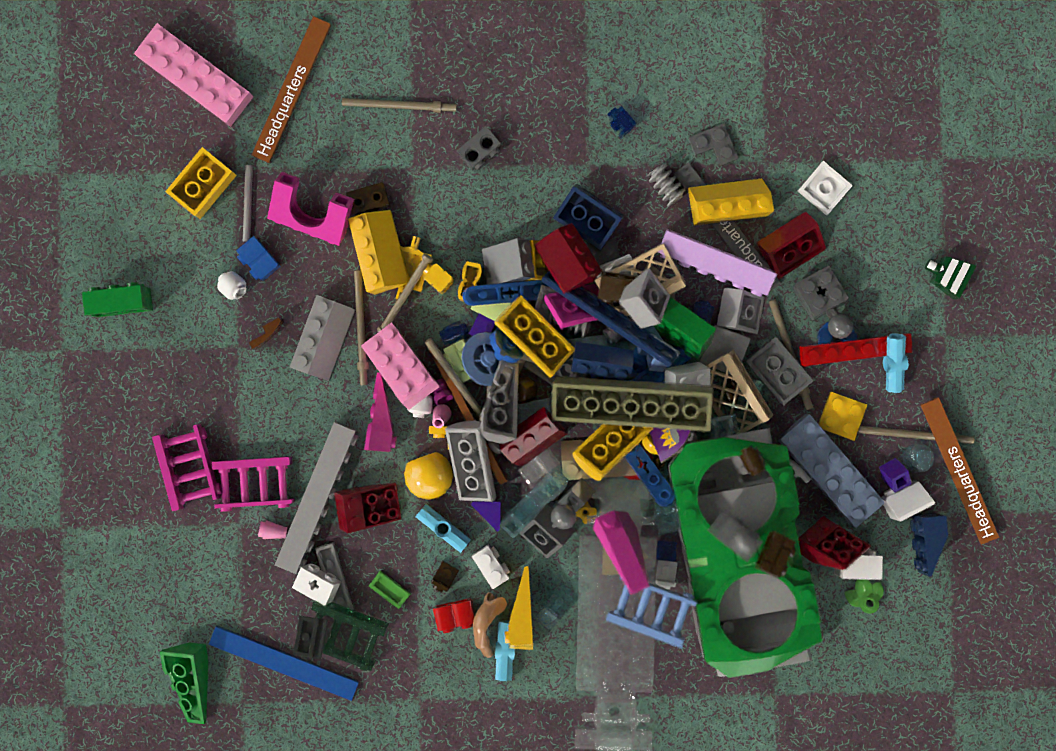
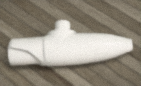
M789 458L790 465L795 471L794 476L796 478L801 477L805 483L809 482L811 478L801 466Z

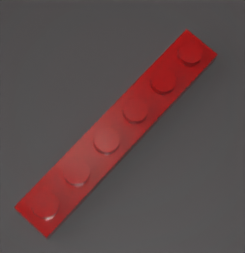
M903 333L906 336L905 353H912L911 333ZM887 336L799 346L801 366L887 356Z

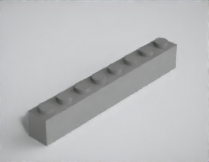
M338 422L333 423L275 566L297 574L300 568L306 565L307 560L304 558L307 552L310 553L315 543L312 542L314 534L318 535L322 524H319L322 517L327 515L329 507L326 505L329 499L332 500L334 498V492L337 490L334 488L336 481L340 482L344 471L341 469L344 463L347 464L349 462L351 445L355 446L359 437L356 435L357 430Z

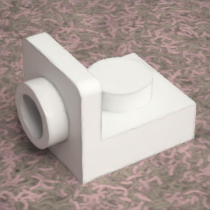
M658 560L655 583L668 590H670V587L676 586L677 562Z

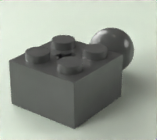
M830 266L794 285L793 290L812 322L827 314L830 319L828 330L833 337L842 339L851 334L853 330L852 320L847 315L840 314L837 308L846 304L849 298ZM822 291L824 295H818L817 292Z
M546 504L527 522L519 533L548 559L574 533L575 529L572 526L576 521V512L568 504H560L554 509Z
M721 512L707 531L744 560L748 561L762 543L758 539L759 534L747 525L742 527L744 522L730 512L728 515Z

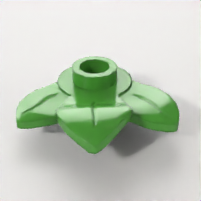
M857 579L855 590L845 591L844 594L850 605L860 607L863 612L872 614L879 608V600L883 596L884 589L880 582L872 585L868 579ZM866 601H872L873 606L868 607L866 605Z

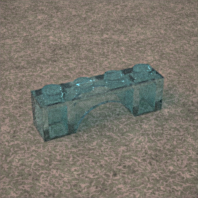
M554 467L503 517L499 526L514 539L545 504L553 501L566 488L569 480Z

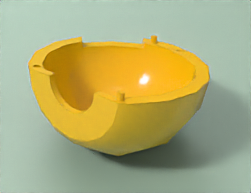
M434 452L408 462L404 477L411 493L418 498L430 500L437 499L447 492L452 483L453 472L447 458L439 452Z

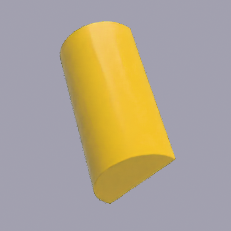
M522 295L516 298L494 322L550 378L553 377L574 352L575 348Z
M602 424L573 452V457L586 474L600 481L654 427Z

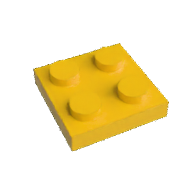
M830 392L819 421V426L825 431L855 441L867 404Z

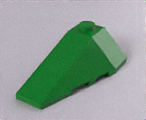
M188 642L161 650L162 669L165 675L168 674L172 684L170 686L172 690H176L180 700L178 703L187 722L205 724L208 688L206 644Z

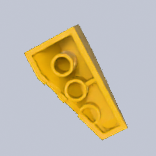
M529 566L524 567L508 625L509 631H505V643H509V647L512 649L533 650Z

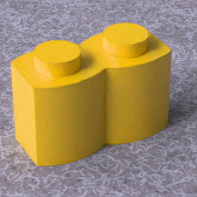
M468 261L465 263L462 270L463 281L458 288V298L460 301L464 302L463 292L466 288L479 284L482 278L481 264Z

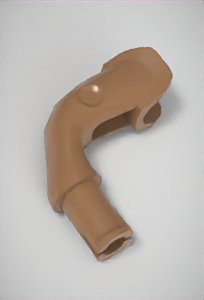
M490 592L486 594L484 602L477 611L473 621L475 646L487 658L492 657L495 653L487 636V629L494 618L502 613L507 606L504 597L495 598Z

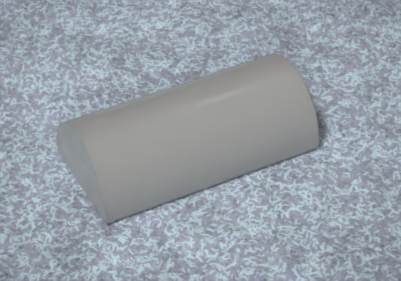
M463 421L446 427L445 431L459 500L494 501L496 499V492L486 440L481 433V422Z

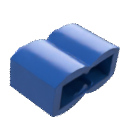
M255 236L236 250L239 254L237 258L244 266L246 264L249 265L251 268L249 272L256 280L264 281L281 267Z

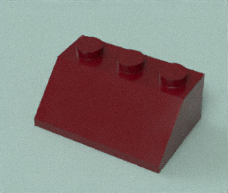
M806 211L757 242L761 254L770 268L776 273L778 280L826 250L818 223Z
M573 223L557 228L534 245L563 294L593 282L603 271Z
M544 406L517 425V439L505 444L499 443L500 451L512 464L522 467L568 433L558 421H552V414Z

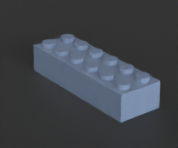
M810 414L803 415L776 438L781 445L787 446L791 457L807 473L850 526L857 528L885 504L882 498Z

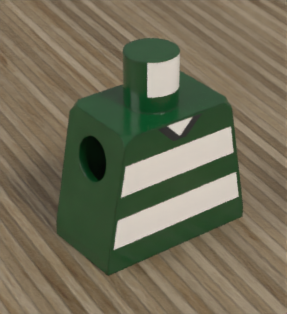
M946 256L941 258L939 263L929 259L924 269L933 273L930 283L955 300L960 299L976 265Z

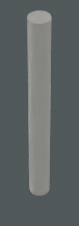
M245 165L243 242H247L251 238L252 165Z

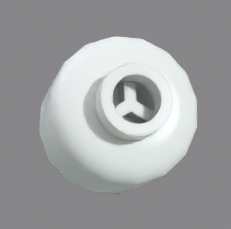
M236 272L223 273L218 278L217 288L228 299H240L246 293V282Z
M428 395L408 411L413 413V417L424 418V414L432 412L433 397Z

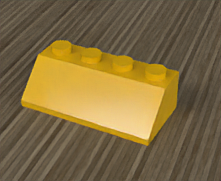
M762 178L688 188L694 226L766 217L774 212L771 192Z
M391 210L367 212L348 218L366 292L376 295L407 285L409 278Z

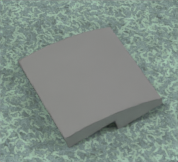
M715 324L714 328H716L712 344L701 356L700 363L708 365L731 350L735 351L742 362L750 338ZM721 361L717 364L716 369L726 373L727 367Z

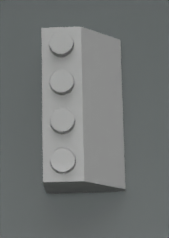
M316 295L290 368L329 381L355 309Z

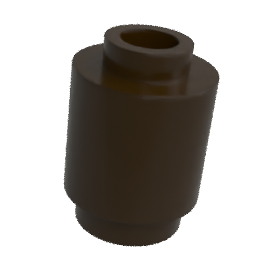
M751 445L741 450L742 455L739 457L751 476L766 470L764 466L766 463L757 447L753 448Z

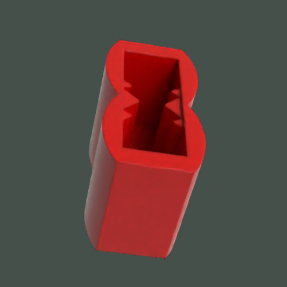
M471 598L433 607L438 631L449 633L454 631L455 627H462V629L473 627L475 612Z

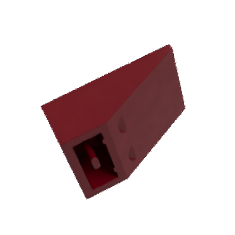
M395 482L353 487L334 492L339 528L346 533L401 520Z
M824 516L798 538L800 553L803 557L812 563L841 570L849 568L871 547Z

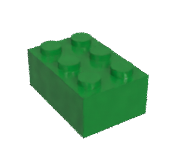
M139 282L127 283V287L109 285L107 286L108 289L91 287L88 288V291L82 292L85 316L98 318L153 311L151 288L145 287L144 284H139Z
M671 297L660 324L653 325L660 336H665L673 346H679L686 355L697 360L700 359L712 344L716 328Z

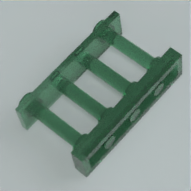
M314 601L311 610L315 611V618L323 619L324 616H329L334 619L327 643L324 642L323 654L356 665L361 670L372 671L376 661L371 660L370 657L378 636L384 637L389 623L333 602L324 606ZM344 622L352 626L345 650L334 646L341 624ZM361 629L371 633L363 656L352 652Z

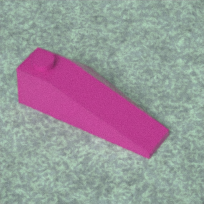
M377 372L373 393L375 403L372 404L370 410L372 422L367 427L364 450L391 452L392 448L396 447L397 437H393L394 430L384 378Z
M613 510L596 517L593 530L630 594L632 595L648 588L649 581L638 529L628 512Z

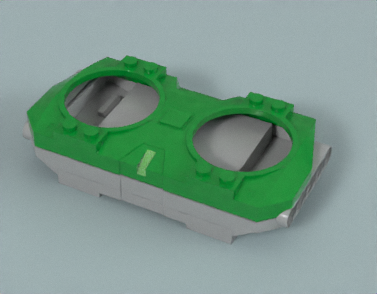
M770 428L685 443L668 465L669 485L675 495L673 507L683 549L689 593L695 596L694 599L698 600L696 606H691L702 657L708 664L717 669L718 676H727L728 678L764 672L775 667L812 660L810 647L823 641L819 624L821 621L814 583H812L810 572L802 564L795 519L799 515V501L787 446L772 444ZM751 445L753 448H758L766 463L764 465L766 470L755 476H751L750 472H747L739 457L742 455L741 450ZM721 512L726 515L730 512L744 522L742 527L747 525L759 534L758 539L762 543L748 561L744 560L707 531ZM770 531H775L796 542L794 545L796 547L795 554L792 558L789 557L786 564L788 565L787 572L780 578L772 577L754 568Z

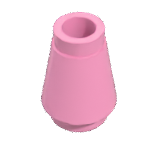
M441 404L434 407L432 422L434 427H443L451 418L452 413L447 405Z
M267 520L266 522L261 521L258 537H263V539H285L287 527Z

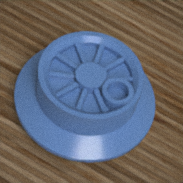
M488 332L472 336L465 343L462 351V363L466 373L472 380L485 386L492 385L500 360L494 355L495 351L489 338L491 333Z

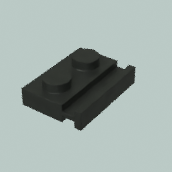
M299 616L293 655L322 659L328 619Z

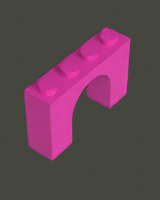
M281 172L274 181L267 219L339 246L346 235L349 223L348 218L351 215L354 199L336 192L329 202L326 217L313 218L305 214L297 204L296 195L300 178Z

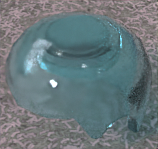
M926 444L909 445L902 453V462L905 468L911 472H925L934 464V454L932 449L926 446Z

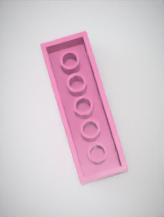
M156 23L134 53L140 60L230 127L253 98L249 91L158 23Z

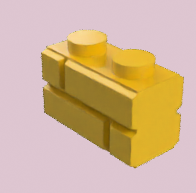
M437 263L433 266L429 264L423 271L426 282L441 295L454 283L452 276Z

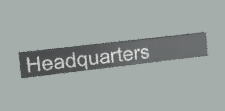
M689 162L673 174L688 195L689 187L706 185ZM734 221L711 223L712 227L735 256L770 269ZM775 277L769 292L781 284L777 277Z

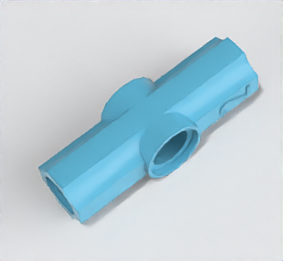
M893 333L887 336V356L883 358V367L886 372V390L888 392L901 393L904 390L905 370L908 369L909 363L905 355L906 336L903 334Z
M427 504L416 515L417 519L460 553L471 540L452 525L449 520L442 517ZM441 523L447 524L448 532L441 533L438 530V525Z
M505 620L498 623V640L496 641L495 680L512 681L515 649L510 648L509 643H505V631H509V621Z

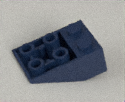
M938 513L912 515L913 520H910V528L914 531L915 538L912 539L913 550H916L914 567L916 570L918 569L919 573L931 577L948 537L947 517Z

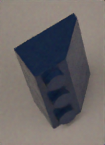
M575 184L553 219L564 226L573 223L583 239L601 250L624 215L579 184Z
M576 341L571 372L629 381L633 368L634 350Z

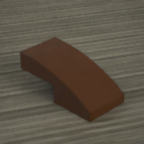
M277 318L262 326L265 334L250 341L251 348L256 350L273 338L283 325V319Z

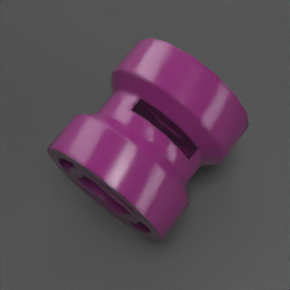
M444 379L436 380L440 387L431 394H434L436 405H443L452 400L453 395L448 390V385Z

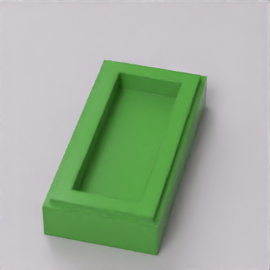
M381 570L369 584L371 589L398 609L411 594Z

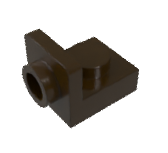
M442 561L430 583L433 584L435 590L448 592L459 569Z

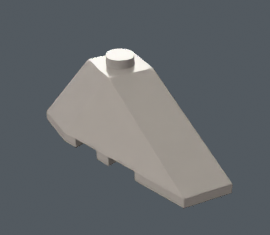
M502 360L498 365L481 413V433L487 441L505 444L517 439L518 364Z

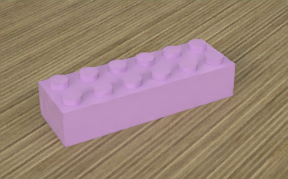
M666 229L661 244L664 243L670 256L679 261V265L689 268L691 265L696 267L697 272L708 275L709 272L714 274L715 279L724 283L726 280H729L734 287L744 290V287H747L752 294L760 297L763 294L768 296L776 277V273L771 269L669 229ZM663 250L658 251V253H661L660 257L665 259L666 256Z

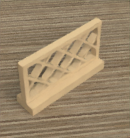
M664 243L609 271L620 273V271L625 269L632 271V276L634 272L642 274L644 271L635 268L637 262L643 260L649 262L647 269H650L651 263L662 266L660 275H655L659 282L661 280L664 281L661 284L669 295L686 286V281L680 274ZM663 250L666 256L664 263L653 260L656 252ZM664 268L673 269L676 276L670 279L662 277ZM601 276L595 279L598 287H600ZM613 302L608 303L625 316L630 315L621 304L615 307Z
M734 350L706 365L709 368L713 367V370H710L712 374L710 386L722 390L720 399L712 396V407L729 435L744 433L768 421L773 416V413ZM721 361L727 367L726 374L716 371L717 364ZM715 375L725 377L723 386L713 384ZM728 378L735 380L737 383L736 390L726 388ZM725 391L735 394L733 403L723 400ZM738 395L746 398V407L736 404ZM722 404L732 406L730 415L722 413ZM735 408L745 410L743 419L733 417ZM747 412L755 413L759 420L755 422L747 421ZM732 420L742 423L739 431H733L731 427Z

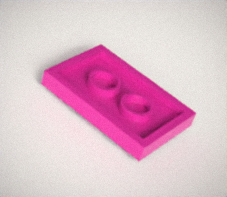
M595 284L582 286L598 297L599 289ZM558 292L545 294L543 300L560 328L598 320Z

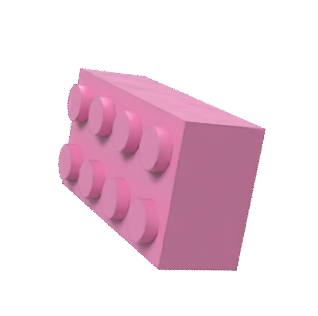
M390 323L361 345L400 402L408 410L440 387L393 323Z

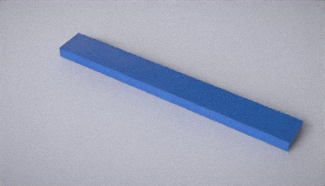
M219 626L215 627L208 644L351 701L359 684L357 680Z

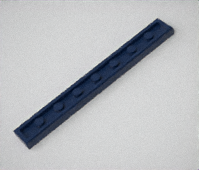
M550 271L543 276V283L667 367H670L679 357L680 352L645 328H640L636 322L608 303L603 302L602 299H598L596 295L581 286L563 294Z

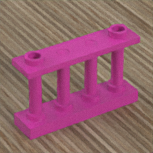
M201 424L193 425L195 432L170 439L165 438L164 434L152 437L172 511L183 509V504L187 501L212 495L213 500L221 498V485L216 482L205 441L207 432ZM197 439L198 451L176 457L170 456L168 451L170 446ZM202 458L205 469L180 476L175 475L173 467L176 464ZM207 476L208 488L187 494L180 493L178 488L180 483Z
M292 457L212 462V470H218V473L221 475L222 503L215 504L214 507L221 508V512L232 511V507L277 504L278 508L290 507V504L295 502V498H287L286 469H288L287 465L293 464ZM268 466H276V469H278L280 495L278 500H268ZM249 467H257V471H259L261 501H249L247 473ZM237 468L238 472H240L241 502L230 503L228 472H230V469Z

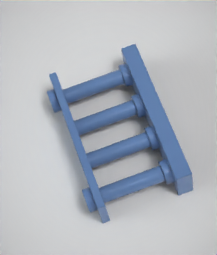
M649 583V587L643 591L636 615L630 618L625 616L626 613L624 612L630 595L628 588L624 585L617 609L608 612L606 621L682 648L685 637H682L680 632L689 605L696 606L698 600L694 599L695 596L683 592L682 595ZM655 591L663 594L655 621L649 625L644 623L643 616L651 592ZM674 598L682 601L674 628L668 632L663 630L662 623L670 599Z

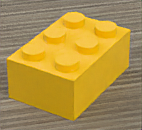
M202 147L165 192L195 217L201 219L237 175Z

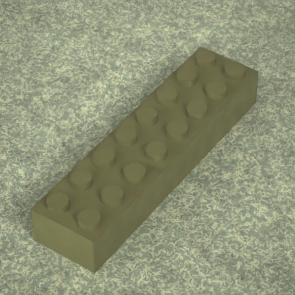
M556 376L553 382L552 421L710 431L713 386Z

